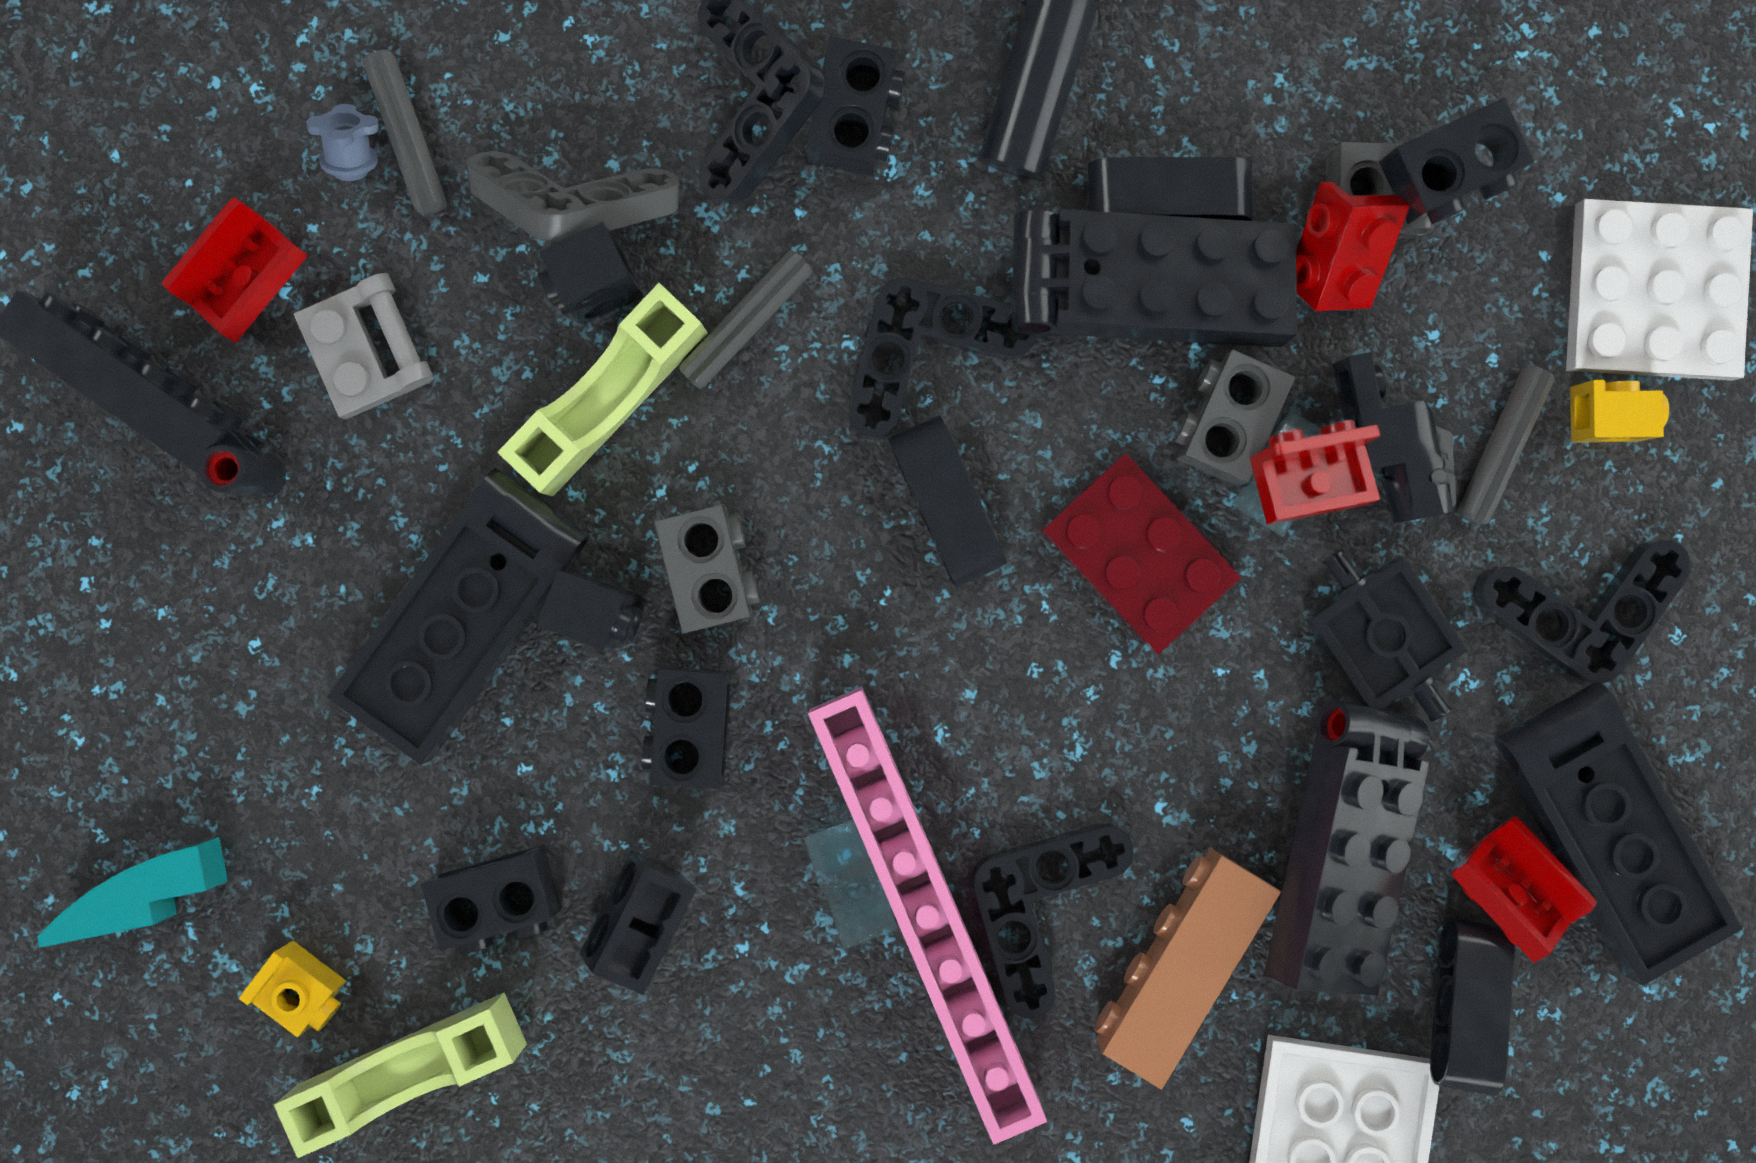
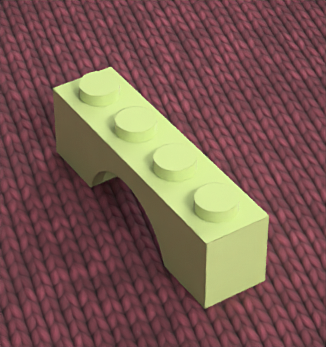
M658 283L618 325L613 340L591 369L560 398L548 406L537 410L497 453L537 491L553 497L708 334L706 329L691 312Z
M502 993L303 1081L278 1100L274 1107L297 1158H300L353 1134L375 1118L420 1095L449 1085H458L460 1087L513 1063L527 1043L505 993Z

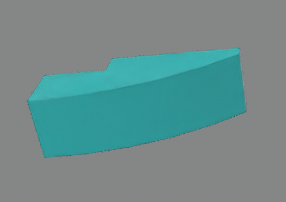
M220 838L184 846L128 868L94 887L61 912L37 936L39 948L151 926L176 915L174 897L207 891L228 881Z

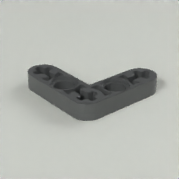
M482 152L472 155L467 161L469 191L527 233L542 241L561 242L601 222H604L609 230H614L672 214L679 208V177L667 170L641 169L563 188L522 160L508 153Z

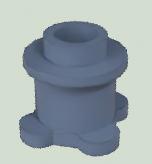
M340 104L334 106L332 111L326 114L312 116L307 119L308 132L312 135H321L323 151L319 156L321 169L326 173L334 175L339 180L355 181L364 178L368 172L376 167L378 163L377 153L370 147L368 135L375 134L379 130L378 119L375 116L364 115L356 111L354 105Z

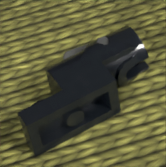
M1372 352L1348 356L1334 363L1333 369L1344 421L1354 420L1356 428L1378 425L1380 437L1365 445L1372 470L1380 468L1385 470V477H1381L1380 481L1391 506L1394 523L1454 512L1456 485L1453 435L1450 431L1435 425L1433 412L1426 400L1382 408L1381 398H1384L1386 391L1385 379L1380 366L1373 363Z

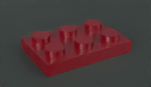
M1126 453L1117 459L1041 530L1155 654H1160L1241 578Z

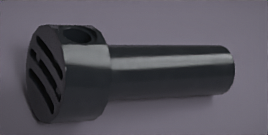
M1028 0L978 158L980 162L1014 176L1042 180L1099 0Z

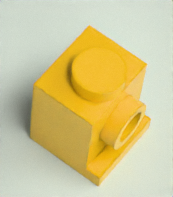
M1592 380L1571 386V443L1639 442L1664 437V426L1669 417L1668 399L1663 394V391H1640L1639 381L1605 383V380Z
M291 941L273 952L238 999L246 1005L253 1003L298 1038L310 1027L319 1032L327 1024L341 1005L334 997L347 981L295 941ZM286 988L295 990L300 997V1002L285 991Z

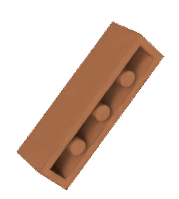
M1211 847L1205 857L1198 855L1188 867L1182 882L1183 885L1187 886L1175 906L1168 904L1159 915L1153 929V933L1157 937L1146 955L1140 952L1134 957L1124 976V982L1128 985L1117 1003L1110 1001L1106 1004L1094 1028L1098 1032L1095 1040L1103 1055L1161 1090L1281 893L1280 890L1266 880Z

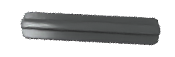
M387 49L367 54L363 58V65L414 209L421 215L439 212L445 209L447 201L396 57Z
M788 251L681 363L679 368L681 373L696 387H705L811 275L812 270L808 262L795 251Z
M1532 365L1521 370L1457 509L1458 515L1465 520L1478 525L1488 524L1491 521L1555 381L1554 375L1551 372Z

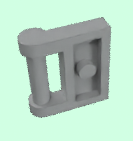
M388 273L370 276L351 289L294 313V317L338 417L345 420L424 386L434 379L428 362L420 361L394 302L392 294L396 290ZM372 305L400 369L390 377H388L359 312L360 309Z

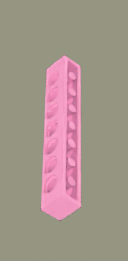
M863 687L810 708L808 715L993 1145L1047 1122L1041 1101Z

